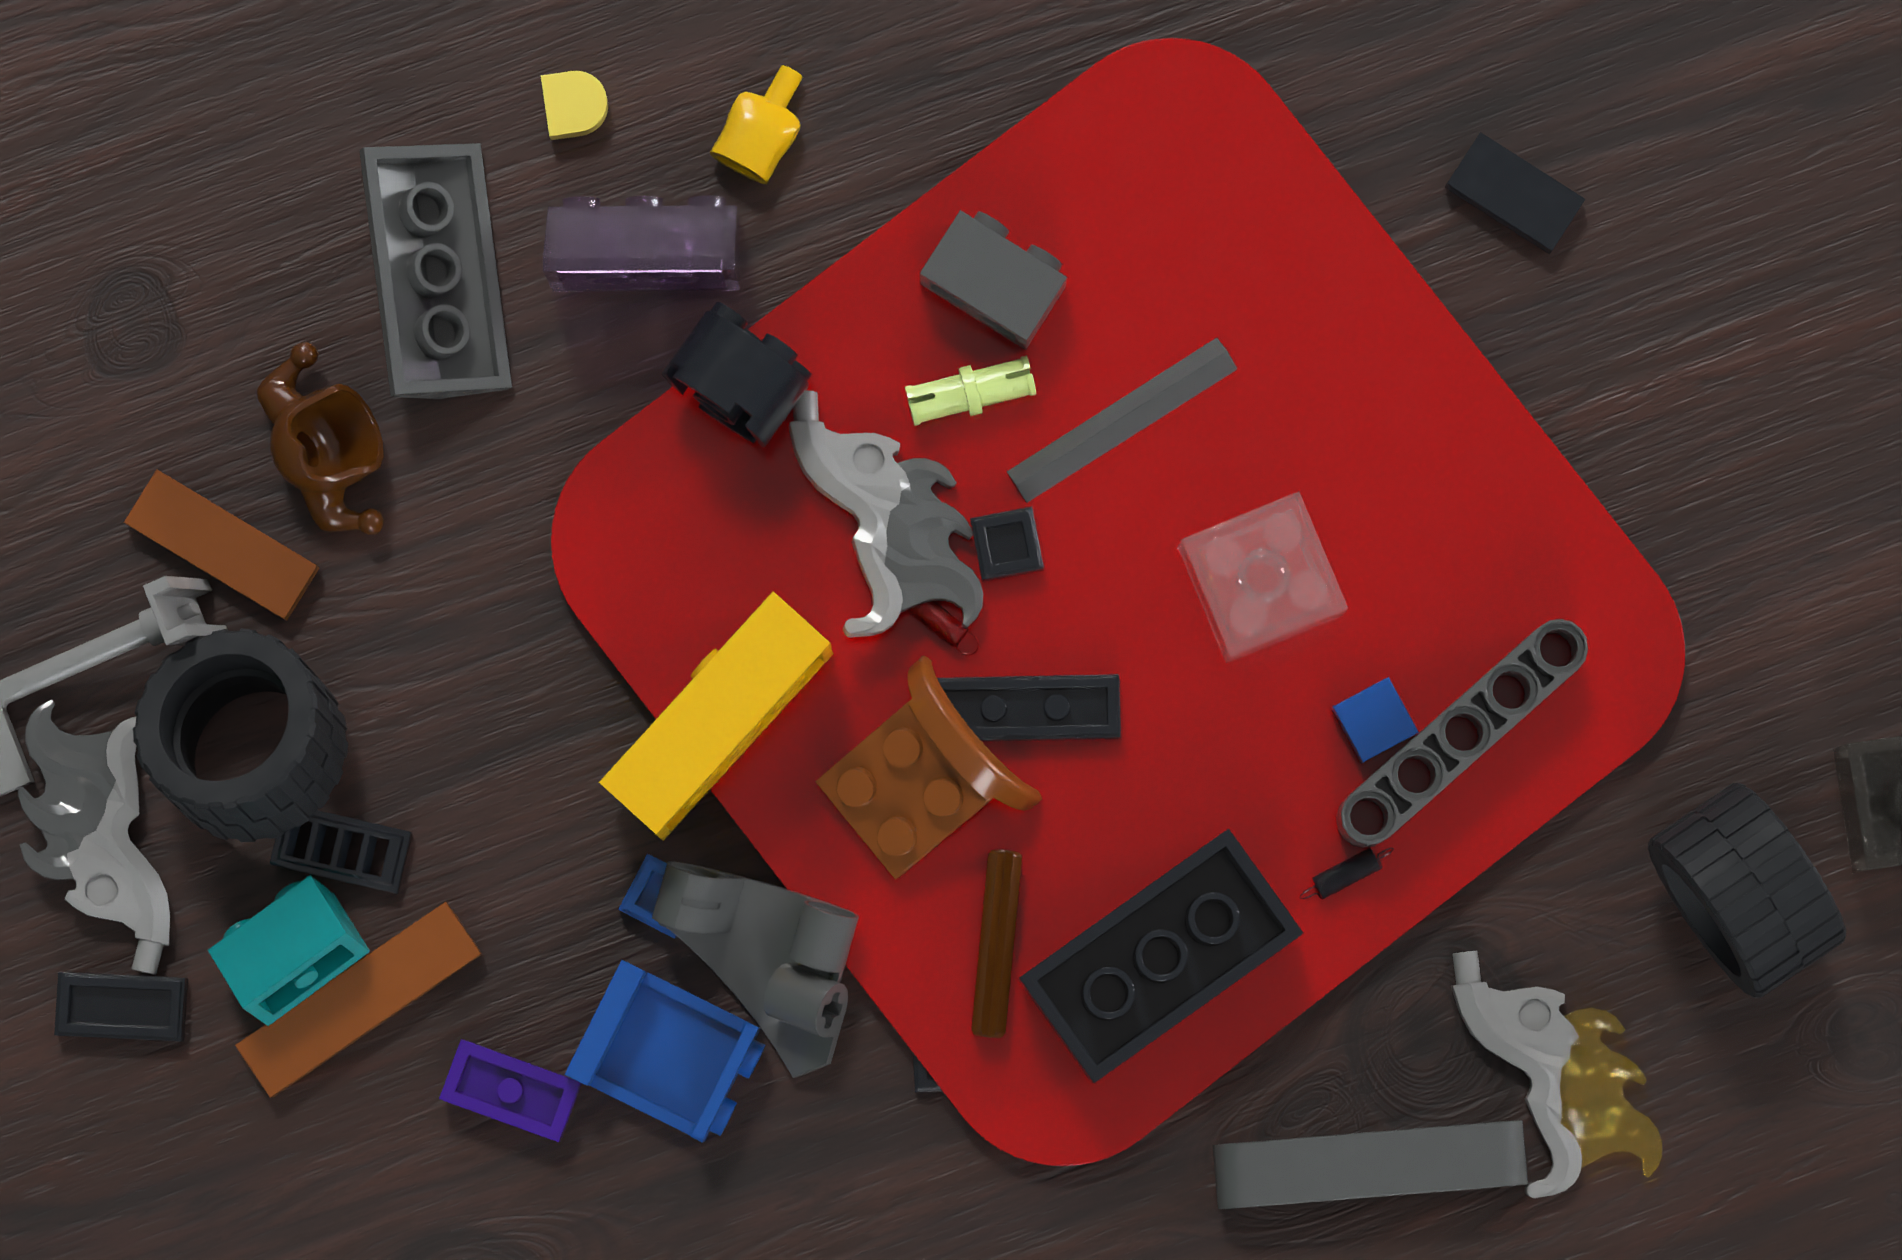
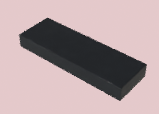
M1119 674L937 678L953 706L982 742L1121 738Z

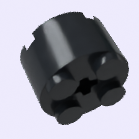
M716 302L710 311H706L662 372V376L682 395L688 387L694 390L693 397L700 403L698 407L719 423L752 443L757 440L762 447H766L808 388V380L812 373L795 360L798 354L785 343L768 333L761 341L756 335L745 328L748 322L723 303Z

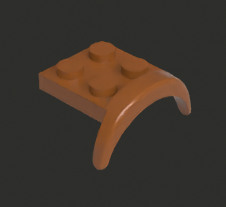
M926 656L920 657L908 670V686L912 699L815 781L895 880L906 873L993 798L1012 808L1024 811L1032 809L1042 800L1041 794L1037 789L1029 786L1013 774L972 731L947 697L935 675L932 661Z

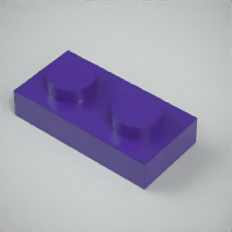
M461 1039L439 1099L553 1141L561 1142L582 1083Z

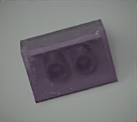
M710 195L693 196L688 198V206H663V199L660 197L633 196L625 199L626 206H600L599 198L576 196L564 198L563 207H548L543 272L553 292L740 290L739 213L737 205H726L724 197Z

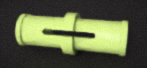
M1027 356L974 371L971 365L958 368V375L915 386H905L914 426L920 425L921 422L968 410L970 416L982 414V407L1027 395H1037L1032 373L1030 374L1031 367Z

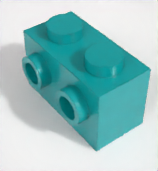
M309 875L303 881L294 882L284 887L276 895L274 902L251 919H245L232 925L225 932L223 939L208 949V952L241 1007L269 1026L368 954L370 950L336 895Z

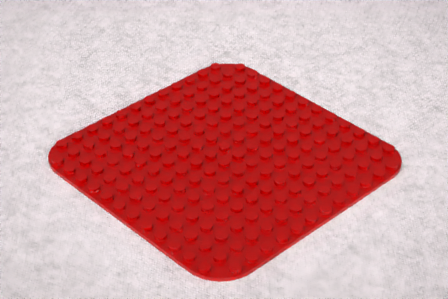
M1151 39L1128 45L1107 55L748 328L761 341L768 333L785 343L798 354L795 360L812 373L806 390L818 393L819 422H824L825 429L839 434L876 433L900 443L898 454L893 456L895 462L899 463L912 458H926L939 462L946 467L957 482L956 486L948 489L936 482L931 487V491L941 502L955 508L963 515L970 526V518L1026 507L1033 508L1044 565L1043 571L982 582L973 536L970 540H967L953 532L948 538L951 550L961 562L974 571L982 586V609L977 619L968 627V632L973 633L979 641L977 652L972 655H965L959 651L961 650L968 654L976 651L978 642L972 634L967 633L957 648L956 645L952 647L907 610L901 612L893 626L883 633L852 638L844 634L843 626L848 619L865 617L871 612L873 607L871 591L861 571L851 542L858 531V523L852 514L817 491L803 474L794 453L788 427L790 422H794L793 409L766 447H762L757 440L752 443L701 410L698 407L700 403L693 397L695 391L688 387L682 395L674 387H671L604 438L584 456L567 479L561 491L552 523V559L560 589L567 603L655 719L662 714L693 680L690 675L701 661L715 648L719 651L773 591L831 643L833 655L710 790L786 889L842 907L859 916L846 961L847 968L968 1124L986 1141L1014 1157L1043 1165L1075 1166L1097 1162L1128 1149L1639 751L1652 739L1669 716L1677 700L1685 668V641L1681 619L1667 587L1266 80L1248 63L1220 47L1191 39ZM960 210L974 218L978 211L991 216L1009 230L1006 239L1025 251L1028 250L1030 245H1035L1053 255L1063 264L1059 272L1067 277L1066 288L1026 350L920 284L921 270ZM1215 338L1219 339L1231 356L1237 370L1029 502L1025 501L1007 471ZM1023 356L1028 357L1031 367L1030 374L1032 373L1037 395H1027L982 407V414L970 416L968 410L921 422L920 425L914 426L905 386H915L958 375V368L971 365L974 371L1017 360ZM936 601L943 609H946L954 618H957L962 623L963 617L960 608L950 602ZM1564 619L1573 622L1582 629L1587 638L1588 652L1586 660L1581 667L1394 834L1381 843L1370 847L1376 858L1378 853L1388 848H1394L1390 854L1379 859L1382 869L1323 900L1317 894L1306 899L1299 898L1303 892L1315 886L1312 877L1369 848L1351 845L1343 839L1337 829L1336 815L1338 808L1349 794L1416 736L1408 738L1361 764L1331 709L1333 706L1389 677L1418 732H1420L1541 625L1550 620ZM1547 634L1542 638L1540 652L1543 659L1556 667L1566 666L1571 657V647L1567 640L1557 634ZM922 656H926L932 661L933 670L937 678L1120 675V739L983 742L995 757L1013 774L1029 786L1037 789L1041 794L1042 800L1032 809L1024 811L1012 808L993 798L896 880L815 782L912 699L908 686V670ZM1508 675L1499 676L1494 681L1493 696L1497 703L1509 709L1519 708L1525 696L1524 688L1520 681ZM1455 717L1451 718L1446 725V739L1452 747L1461 751L1472 750L1476 745L1478 735L1477 729L1471 721L1466 718ZM1406 759L1400 764L1398 769L1399 782L1407 791L1421 793L1428 788L1431 780L1430 771L1422 761ZM1364 800L1356 802L1352 807L1350 813L1351 823L1358 832L1365 835H1375L1380 831L1384 818L1379 806L1374 802ZM1229 828L1304 934L1097 1082L1091 1083L1019 982V977ZM995 849L1016 851L1022 856L1006 1033L1001 1038L979 1037L974 1035L971 1030L987 860L989 852ZM1392 849L1387 850V851H1385V852L1379 854L1378 857H1382V856L1386 855V854L1389 853ZM1314 887L1306 893H1304L1301 896V898L1310 896L1314 893H1320L1318 889Z

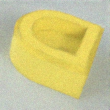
M583 71L541 75L548 131L551 140L584 136L594 132L602 125L608 113V98L603 85L597 78Z

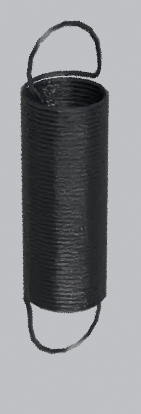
M1369 847L1359 854L1321 872L1319 875L1312 877L1315 886L1303 892L1299 898L1306 899L1317 894L1323 900L1382 869L1379 859L1390 854L1394 848H1388L1378 853L1376 858ZM1392 849V850H1391L1389 853H1387L1386 855H1384V856H1382V857H1378L1379 854H1381V853H1383V852H1385V851H1387V850ZM1314 887H1316L1320 893H1314L1310 896L1301 898V896L1304 893H1306Z

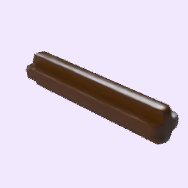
M995 849L991 850L988 854L971 1028L973 1034L979 1037L1001 1038L1006 1033L1022 864L1021 854L1011 850Z

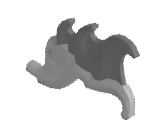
M805 390L793 407L794 422H790L788 426L794 453L803 474L816 490L852 514L856 519L858 531L851 542L861 571L872 594L873 607L871 612L865 617L848 619L843 626L844 634L852 638L883 633L893 626L901 612L931 601H946L960 608L963 617L961 626L967 629L977 619L982 609L983 590L980 580L974 571L961 562L951 550L948 538L955 532L970 540L973 536V531L963 515L955 508L941 502L931 491V487L936 482L948 489L956 486L957 482L950 471L939 462L926 458H912L899 463L895 462L893 456L898 454L900 443L889 437L876 433L839 434L825 429L824 422H819L818 393Z
M51 699L40 705L30 715L25 729V742L29 756L42 772L46 783L45 792L40 797L34 799L23 787L18 789V798L22 810L28 819L41 830L47 842V847L37 853L26 842L20 844L23 859L31 870L44 878L53 880L74 879L76 888L75 890H68L65 900L75 909L87 916L121 922L135 932V938L139 939L131 970L156 975L163 946H169L170 910L168 895L159 874L130 841L128 834L130 823L139 816V792L135 765L137 745L133 742V727H135L136 717L124 720L112 732L93 735H72L61 731L51 721V712L55 706Z

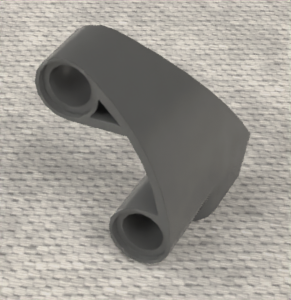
M668 861L652 919L657 921L660 926L669 929L688 945L735 994L770 1040L793 1078L831 1064L848 1003V990L840 982L859 916L842 907L772 884L693 864Z

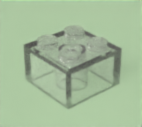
M1299 491L1183 538L1178 546V550L1226 663L1341 617L1348 610L1347 603Z

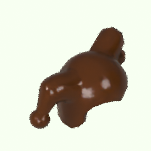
M309 342L298 343L292 348L290 358L271 372L257 389L258 400L274 424L270 436V451L273 462L283 478L301 490L313 520L322 530L330 532L361 530L365 534L377 535L384 526L382 513L371 508L365 509L361 513L347 508L343 497L347 486L354 484L381 467L384 451L379 426L371 409L362 397L347 385L338 383L314 391L306 396H302L296 391L297 379L302 369L313 366L318 360V352L313 344Z

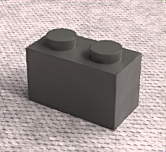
M960 210L921 270L920 284L1026 350L1066 288L1067 277L1059 272L1063 264L1053 255L1035 245H1030L1027 251L1006 239L1009 230L991 216L978 211L974 218Z

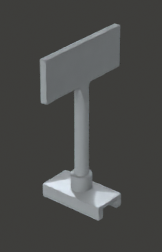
M164 576L145 584L143 588L151 607L139 612L138 620L0 680V797L34 782L9 718L7 705L148 642L153 646L164 642L166 645L185 646L186 642L198 636L201 638L212 634V631L227 629L226 625L206 624L196 600L197 597L212 591L208 579Z

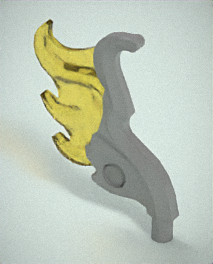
M1478 951L1452 953L1456 985H1451V989L1459 1013L1470 1034L1486 1050L1524 1071L1530 1080V1089L1524 1099L1550 1151L1552 1166L1550 1173L1544 1179L1526 1184L1525 1194L1530 1198H1539L1566 1191L1579 1177L1581 1168L1602 1156L1618 1151L1630 1152L1640 1157L1643 1164L1642 1175L1649 1178L1658 1168L1662 1158V1140L1658 1129L1652 1121L1635 1110L1624 1098L1622 1091L1623 1083L1627 1079L1640 1085H1644L1647 1080L1635 1063L1627 1057L1611 1051L1600 1040V1034L1605 1029L1617 1034L1625 1031L1619 1020L1609 1012L1595 1008L1579 1009L1563 1016L1559 1011V1006L1565 1003V994L1552 989L1531 987L1500 991L1488 988L1487 982H1481Z

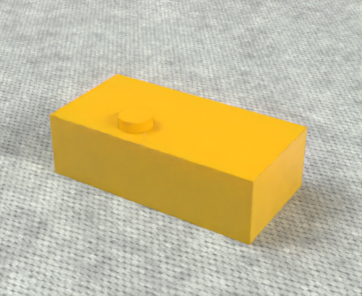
M773 591L719 651L715 648L701 661L690 675L693 680L599 783L664 841L833 655L831 643Z

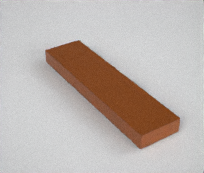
M444 902L344 970L271 1025L267 1026L265 1024L235 1046L269 1097L273 1098L483 954L449 903Z

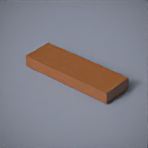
M157 469L124 521L126 525L286 621L291 616L320 568Z

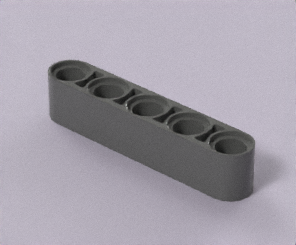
M1564 619L1550 620L1538 627L1344 799L1336 815L1337 829L1343 839L1351 845L1365 848L1373 847L1394 834L1581 667L1586 660L1588 652L1587 638L1582 629L1573 622ZM1557 634L1567 640L1571 647V657L1566 666L1556 667L1543 659L1540 652V644L1545 635ZM1508 675L1520 681L1524 688L1525 696L1519 708L1509 709L1497 703L1493 696V685L1497 677ZM1451 718H1466L1474 724L1477 729L1478 738L1472 750H1457L1449 744L1446 739L1445 729ZM1417 759L1428 767L1431 780L1424 792L1413 793L1402 787L1398 779V769L1404 760ZM1371 801L1381 809L1384 821L1382 828L1377 834H1361L1353 827L1350 813L1356 802Z
M1523 1120L1212 1145L1218 1209L1528 1184Z

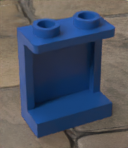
M621 960L564 1075L586 1086H591L703 1143L710 1132L718 1136L722 1135L737 1105L736 1101L727 1096L738 1074L747 1079L751 1077L766 1045L756 1040L761 1030L760 1027Z

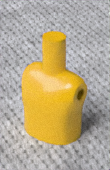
M781 65L765 96L750 92L740 93L731 107L725 126L712 147L710 155L720 163L761 184H767L779 160L793 144L801 127L799 119L786 107L801 82L802 75L790 67Z

